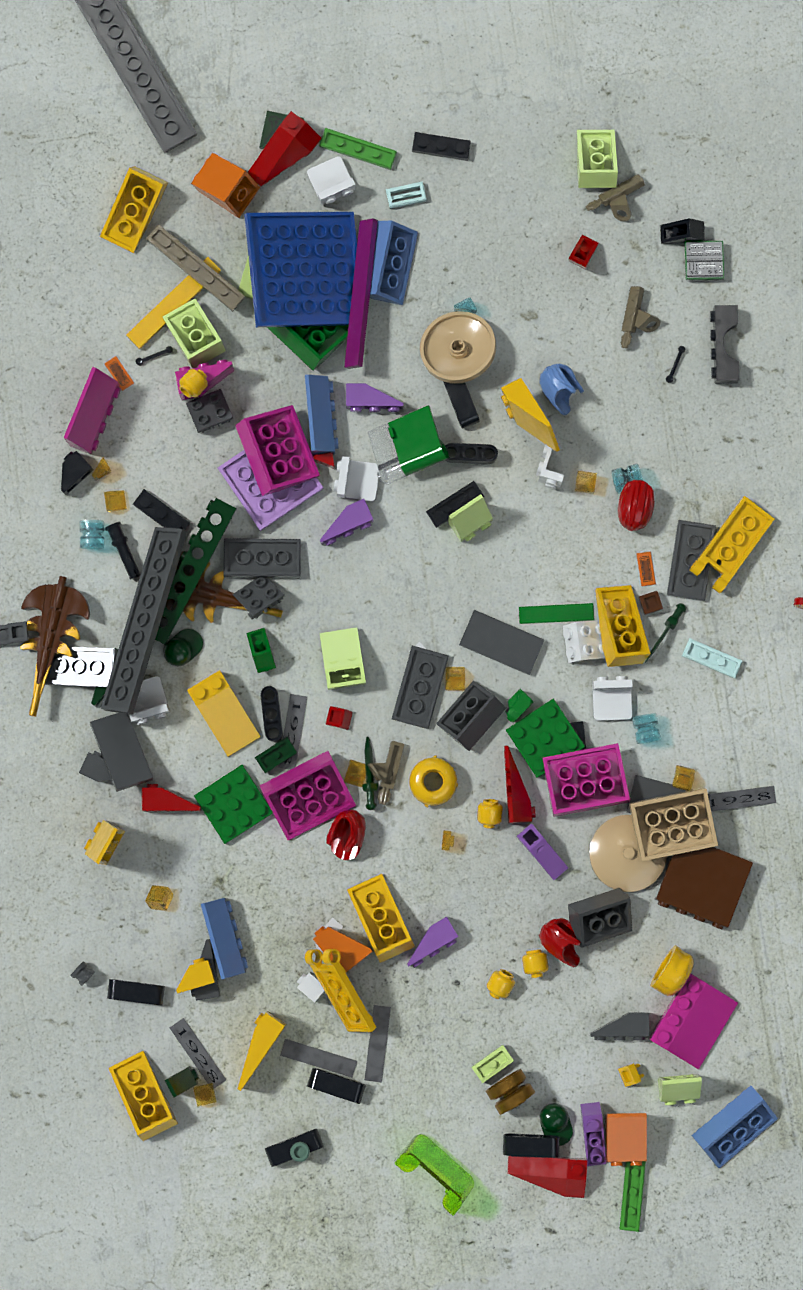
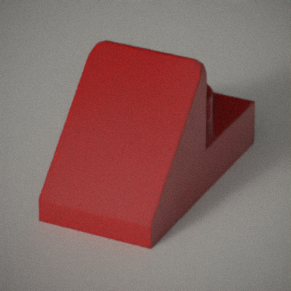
M581 235L569 256V262L586 270L599 243Z

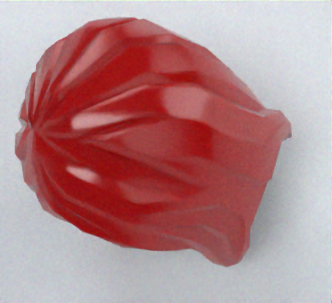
M642 480L627 482L620 494L618 518L621 525L629 531L643 529L652 517L655 506L654 491L647 482Z
M347 810L340 812L334 819L328 832L326 843L331 846V851L338 858L352 860L358 856L366 830L364 816L356 810Z
M560 918L552 919L545 923L539 934L541 944L549 953L573 968L577 967L580 957L575 952L574 945L579 946L581 942L576 939L570 922Z

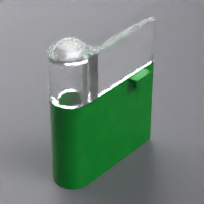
M429 405L368 431L379 470L377 476L380 482H384L386 485L449 458L448 451L439 438Z

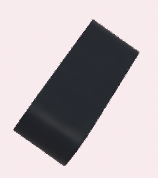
M444 382L461 428L479 423L480 420L466 383Z
M448 443L445 445L447 450L452 448L457 453L454 457H449L445 460L449 463L492 464L497 460L498 456L497 448L490 444ZM472 449L476 455L473 458H468L465 455L466 450ZM492 450L495 456L492 459H488L484 456V452Z
M266 686L262 689L260 695L265 736L271 742H278L283 736L279 695L274 687ZM267 690L274 691L275 696L272 700L265 699L264 694ZM269 709L277 711V716L274 719L267 718L266 713ZM277 728L279 730L277 738L269 737L270 729Z
M109 979L107 999L162 1006L165 986Z
M312 1068L307 1083L309 1088L360 1104L366 1087L365 1084L317 1068Z
M318 1129L307 1131L265 1148L271 1167L292 1160L290 1149L296 1142L306 1143L309 1146L310 1152L323 1148L324 1145Z
M515 1133L503 1135V1155L544 1158L559 1157V1136Z

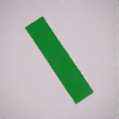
M593 603L519 607L520 624L594 620Z

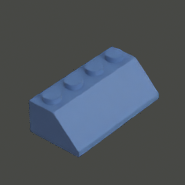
M392 220L378 221L370 290L371 299L403 305L418 235L417 231Z
M305 375L312 455L329 452L334 455L335 449H339L338 438H334L333 430H337L336 419H332V412L335 411V402L330 399V393H334L333 381H329L328 376Z
M222 898L201 904L221 980L246 973L245 969L248 968L246 957H242L240 952L243 946L241 939H237L235 934L238 928L235 919L231 920L230 912H233L230 901Z
M750 1086L699 1128L692 1137L718 1168H721L778 1118L765 1100Z

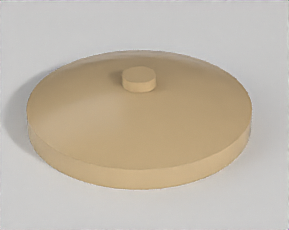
M464 311L451 312L438 317L427 327L420 342V355L424 366L432 376L447 383H464L479 377L492 364L496 353V340L490 325L480 316Z
M631 815L616 816L603 823L595 832L589 848L590 863L596 876L612 889L620 888L623 892L639 891L650 886L661 875L666 864L667 856L646 861L641 860Z

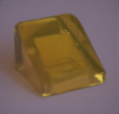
M104 457L92 474L94 480H98L112 472Z
M124 490L104 492L107 512L127 510Z
M446 667V690H465V667Z
M350 760L344 782L362 787L366 777L365 764Z
M676 765L672 786L690 791L694 781L695 770Z

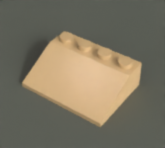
M706 788L629 803L642 861L718 846Z

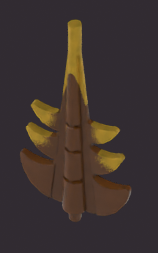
M178 561L177 569H179L182 562ZM210 562L183 610L186 617L192 622L195 621L194 611L198 603H203L204 614L210 623H213L214 611L217 606L247 610L232 595L234 593L222 588L224 571L214 575L209 583L205 582L204 576L207 568L210 566ZM194 568L189 572V574H185V575H187V576L193 575V574H194V571H195ZM183 582L175 584L176 592L183 593L186 586ZM174 599L167 600V609L172 610L175 602ZM267 608L268 612L265 614L282 617L283 610L275 608L270 610Z
M59 576L58 584H45L33 589L26 596L21 606L22 610L39 609L42 611V615L32 617L27 621L28 631L39 632V637L29 639L20 647L22 650L38 651L33 698L29 711V716L33 717L37 715L40 698L55 654L73 657L70 648L60 641V638L70 636L80 640L79 631L72 622L67 620L68 616L79 615L86 620H89L90 617L87 600L76 589L65 586L67 577Z

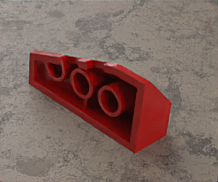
M290 111L247 173L262 187L280 175L285 169L293 166L303 157L308 156L322 138L307 122Z
M504 746L508 824L532 822V818H536L535 806H531L530 798L509 746Z
M508 1156L507 1174L564 1197L584 1198L587 1159Z

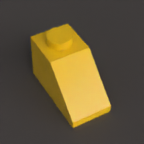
M204 957L193 960L194 964L188 967L176 989L177 994L216 982L210 960L205 961Z

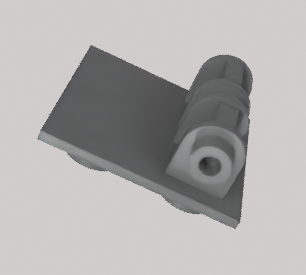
M221 389L186 403L198 433H204V431L211 429L210 427L214 429L215 425L219 427L220 423L231 422L230 420L233 419Z
M258 577L232 594L249 611L248 615L251 619H257L263 614V611L265 613L268 612L267 608L271 610L276 604L281 603L285 596L267 577Z

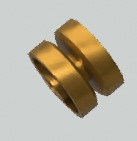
M521 1069L509 1074L485 1091L490 1100L503 1096L495 1104V1108L500 1115L518 1107L535 1093L530 1083L518 1087L526 1079Z

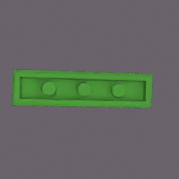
M325 128L319 144L321 148L391 170L397 154L395 150Z
M646 1161L642 1162L641 1166H630V1162L625 1163L620 1230L639 1232Z

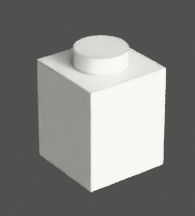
M310 972L307 975L303 973L297 981L299 984L297 988L314 1003L324 992L319 980Z

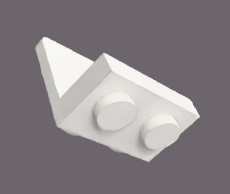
M340 156L307 170V175L321 205L325 203L330 204L336 198L348 196L356 190L354 180L350 177Z
M545 444L542 458H545L544 462L540 461L536 473L537 476H540L538 482L545 483V487L550 489L560 488L564 475L546 469L552 448Z
M342 456V460L337 462L336 472L340 473L339 480H335L334 491H337V497L375 501L380 470L379 464L350 460V457Z
M599 620L563 625L568 663L605 658Z
M158 676L145 679L142 682L133 715L129 714L131 722L137 723V725L147 723V719L155 717V720L164 718L166 713H170L161 679Z
M618 676L616 680H608V677H597V681L592 682L593 715L596 721L629 720L632 718V679L628 680L627 676Z

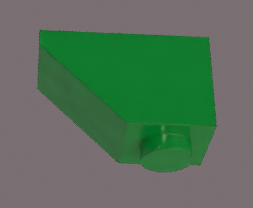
M265 628L246 633L257 672L261 673L275 669L276 665Z

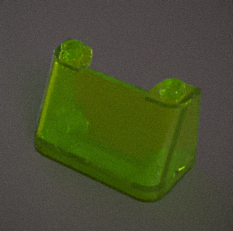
M424 1134L413 1137L394 1159V1164L404 1172H412L420 1165L446 1188L444 1191L446 1194L442 1201L443 1207L452 1216L460 1209L474 1187L472 1176Z

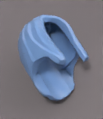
M553 364L546 367L540 374V386L543 393L562 415H567L571 410L569 406L571 394H575L577 389L580 393L584 392L576 380L572 369L567 365Z

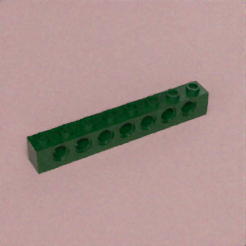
M218 498L214 501L210 500L206 508L209 511L206 518L201 517L197 525L200 528L197 535L192 534L188 542L191 545L188 552L184 551L179 559L182 563L179 569L176 568L167 600L174 599L177 606L174 610H169L165 605L162 616L167 618L168 623L165 627L159 626L155 639L166 645L237 508ZM213 514L221 516V522L218 525H214L210 521ZM204 531L212 533L211 541L204 542L201 535ZM195 548L203 550L202 558L196 559L193 557L192 553ZM186 565L194 567L193 575L187 576L184 574V567ZM177 582L185 584L186 588L183 593L176 592L175 584Z

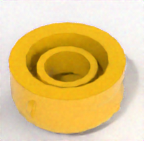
M437 755L417 763L410 774L409 785L411 792L427 808L447 802L452 798L458 787L454 768L447 761L437 758ZM431 772L438 773L443 779L441 788L436 791L428 790L424 785L425 776Z
M677 945L673 946L658 967L650 986L667 996H673L678 993L686 983L694 967L692 955L684 952Z

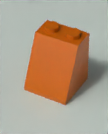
M214 153L205 161L203 167L195 175L191 183L198 192L240 218L260 189L259 185L245 170Z
M322 926L314 933L316 937L313 940L323 952L327 949H336L340 952V964L346 972L373 952L370 947L331 927L325 928ZM331 952V954H330V960H331V962H332V960H333V954H332V952Z
M647 1113L606 1114V1162H611V1166H623V1162H630V1166H641L642 1162L647 1161Z

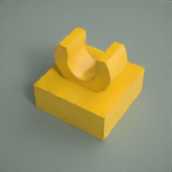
M633 1063L618 1069L625 1087L641 1082L640 1078L644 1077V1073L638 1074L636 1069L640 1067V1064Z

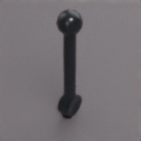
M168 346L165 350L145 358H137L135 362L138 366H141L145 361L165 353H172L173 348Z
M679 346L678 348L679 352L672 370L666 377L667 383L673 382V375L682 353L686 350L684 346Z

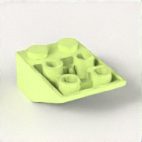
M358 628L319 633L328 690L366 684Z

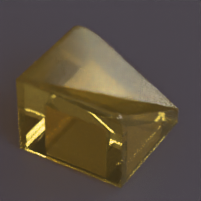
M578 471L575 492L594 494L597 473Z
M152 885L145 902L151 909L167 911L173 898V893L169 887Z

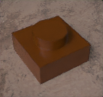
M657 591L638 597L644 615L663 609Z

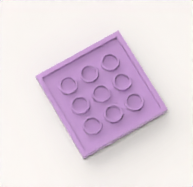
M245 450L218 467V470L260 531L324 489L318 479L313 478L279 492L262 496Z

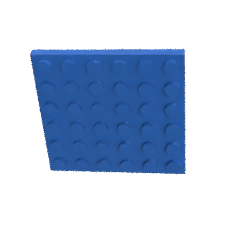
M266 212L244 214L256 328L349 325L357 252L354 212Z

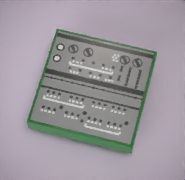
M685 241V280H723V241Z

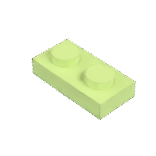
M501 1045L471 1068L483 1084L514 1060L505 1047Z

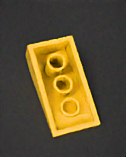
M136 166L130 167L100 237L134 253L162 199L168 182Z
M522 378L501 387L503 393L501 399L505 407L508 406L505 409L510 419L513 418L518 426L556 452L560 451L550 422Z
M632 586L596 588L602 647L607 666L643 664L651 653Z
M220 670L187 690L228 757L261 737Z
M103 820L102 823H97L93 831L96 834L92 840L89 839L84 849L86 850L85 855L94 862L107 865L125 831Z
M382 874L347 889L380 963L415 947Z
M268 1011L265 1014L260 1013L254 1022L257 1026L254 1029L238 1085V1090L240 1091L244 1088L287 1025Z
M144 1051L109 1067V1071L135 1131L142 1141L178 1124Z

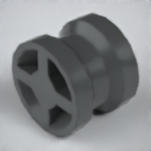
M83 961L70 976L76 978L79 984L83 986L95 971L88 969L87 964Z

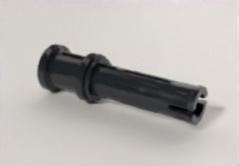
M119 521L105 527V531H108L112 539L111 544L117 548L131 580L134 577L140 576L141 573L126 543L128 538L124 536L120 527L121 522Z

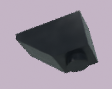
M688 218L660 225L661 244H685V241L705 240L704 221Z
M77 451L66 455L65 461L62 463L61 491L65 495L72 491L94 470Z

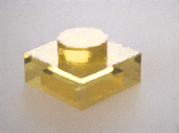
M443 831L441 850L449 851V848L454 846L455 836L451 835V831Z
M213 1083L193 1087L197 1107L217 1102Z

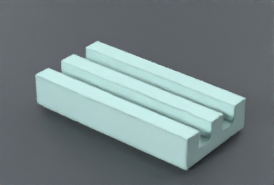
M423 181L386 189L390 209L427 201ZM420 187L419 191L391 196V193ZM422 195V197L392 203L394 200Z

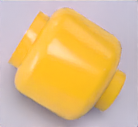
M200 369L188 370L179 380L180 391L188 398L198 397L208 386L206 374Z
M484 799L478 805V822L483 824L484 828H495V825L502 822V805L498 803V800Z
M541 949L526 951V954L522 957L524 973L531 974L532 978L543 977V973L549 970L547 954L542 952Z
M504 969L494 971L487 982L489 994L496 999H500V997L507 998L515 986L514 976Z

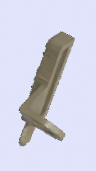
M639 174L634 175V177L618 184L616 188H611L598 195L599 199L589 202L586 209L590 211L595 210V208L597 209L601 204L605 207L610 205L616 219L628 221L632 214L626 195L645 186L644 180ZM622 210L626 212L627 216H620L617 211Z
M631 286L629 290L621 330L624 332L620 342L622 348H628V345L631 343V333H635L637 328L644 332H653L661 323L658 317L640 310L644 296V288L640 286ZM650 322H656L654 326L647 328Z
M391 741L386 763L367 764L376 781H380V787H382L377 796L379 804L383 803V805H386L390 801V789H393L395 786L404 749L403 743Z

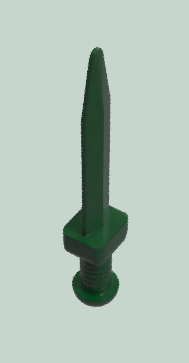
M677 604V608L672 616H669L666 620L665 625L667 627L652 648L651 654L645 663L656 651L669 629H675L678 619L683 612H686L684 604Z
M367 736L365 743L366 783L362 784V789L364 792H367L366 808L374 810L377 807L374 791L378 790V783H374V776L367 764L373 763L371 743Z

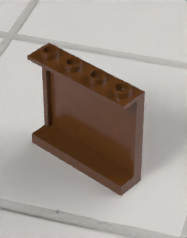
M715 847L672 855L655 900L662 907L669 908V905L677 908L675 912L687 915L688 912L695 915L693 919L703 923L705 920L713 922V927L723 930V927L728 928L753 862Z

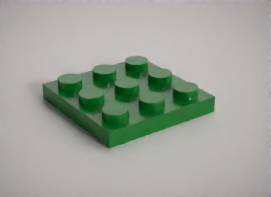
M554 698L506 729V732L536 778L545 774L542 758L580 751L585 747Z
M240 765L194 795L224 844H227L273 814L243 765Z

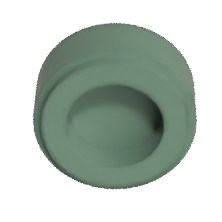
M296 1142L292 1145L290 1155L295 1161L303 1162L309 1157L310 1149L306 1143Z

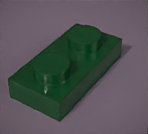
M285 737L256 756L255 759L266 774L298 752L289 738Z

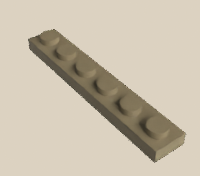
M159 224L147 236L148 242L232 312L245 299L241 292Z

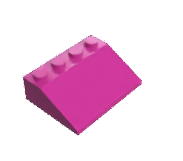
M95 367L91 369L64 435V439L70 447L90 455L98 448L99 440L97 439L99 434L104 433L107 425L105 423L106 417L111 415L114 408L112 405L113 400L118 398L121 391L118 381Z
M293 405L244 418L235 425L262 496L279 492L320 476Z
M618 743L542 758L553 817L629 803L630 797Z
M329 751L259 785L287 840L337 816L340 812L347 811L356 806Z
M690 974L686 983L672 998L650 1035L649 1040L699 1070L738 1002L693 974Z

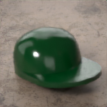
M193 629L180 631L164 647L163 652L166 661L173 666H184L200 653L203 647V639Z
M550 1103L544 1106L539 1116L543 1134L559 1136L560 1146L565 1145L570 1141L573 1134L567 1110L557 1103Z

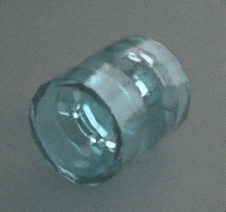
M638 464L629 465L625 470L622 467L611 470L617 494L622 492L627 482L632 480L643 481Z
M79 521L80 533L83 534L80 537V548H105V537L101 536L104 532V521Z
M656 713L632 717L633 727L638 730L635 733L637 744L661 740L660 731L655 728L658 724Z

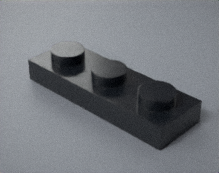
M415 132L412 152L468 161L471 141Z
M472 481L427 510L426 513L437 528L448 521L449 515L480 494L483 498L484 495L475 481Z
M143 489L133 503L136 508L163 528L186 530L190 525L187 520L145 489Z

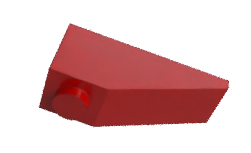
M147 784V788H142V811H201V807L163 788H158V784Z

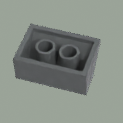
M473 680L436 724L457 743L470 751L506 707L493 694Z
M620 888L568 904L569 922L576 939L581 942L579 945L581 948L633 931L631 899Z

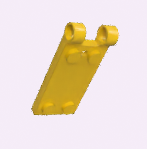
M743 496L689 571L698 576L706 564H709L722 574L712 586L720 594L775 519L746 496ZM717 560L721 561V565L717 564Z
M318 949L308 950L305 953V961L311 966L348 1032L374 1031L377 1027L373 1022V1017L368 1013L346 975V970L340 964V952L336 949H327L322 954ZM331 952H332V954H333V960H332V962H331V960H330V954H331ZM313 953L316 956L315 961L312 960Z

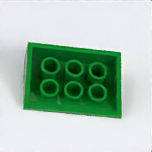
M349 325L267 328L314 371L347 339Z

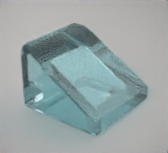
M471 297L454 305V312L477 313Z

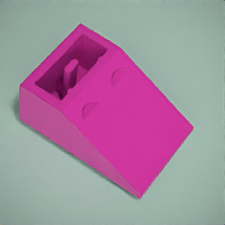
M220 360L214 365L202 363L198 365V368H192L202 370L207 376L208 386L198 397L203 396L234 372L232 361ZM189 366L181 367L179 371H175L181 400L198 398H188L179 389V380L190 370Z

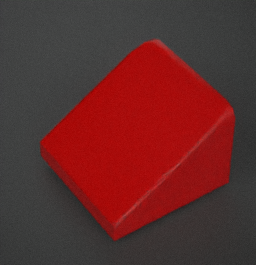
M331 452L313 456L315 462L335 469Z
M330 706L326 725L348 730L353 712Z

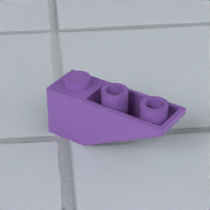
M346 383V409H350V412H361L362 409H369V412H380L381 409H388V412H399L400 409H403L402 402L366 383Z
M365 499L345 507L320 539L321 545L326 544L328 546L337 541L336 538L340 536L346 538L353 535V531L358 528L364 530L372 526L371 523L374 520Z
M532 824L516 836L553 880L568 869L567 865Z
M447 917L429 927L408 961V967L410 965L413 967L420 965L424 962L422 958L427 955L431 958L440 953L439 948L446 945L448 948L457 942L456 938L458 935Z
M600 1102L580 1104L587 1166L606 1164Z

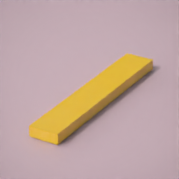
M209 257L203 261L218 274L221 272V269ZM188 275L126 336L141 349L166 325L163 316L191 301L203 287Z

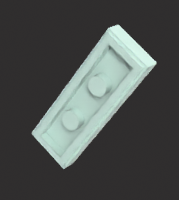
M689 638L682 657L734 679L742 663L740 659Z

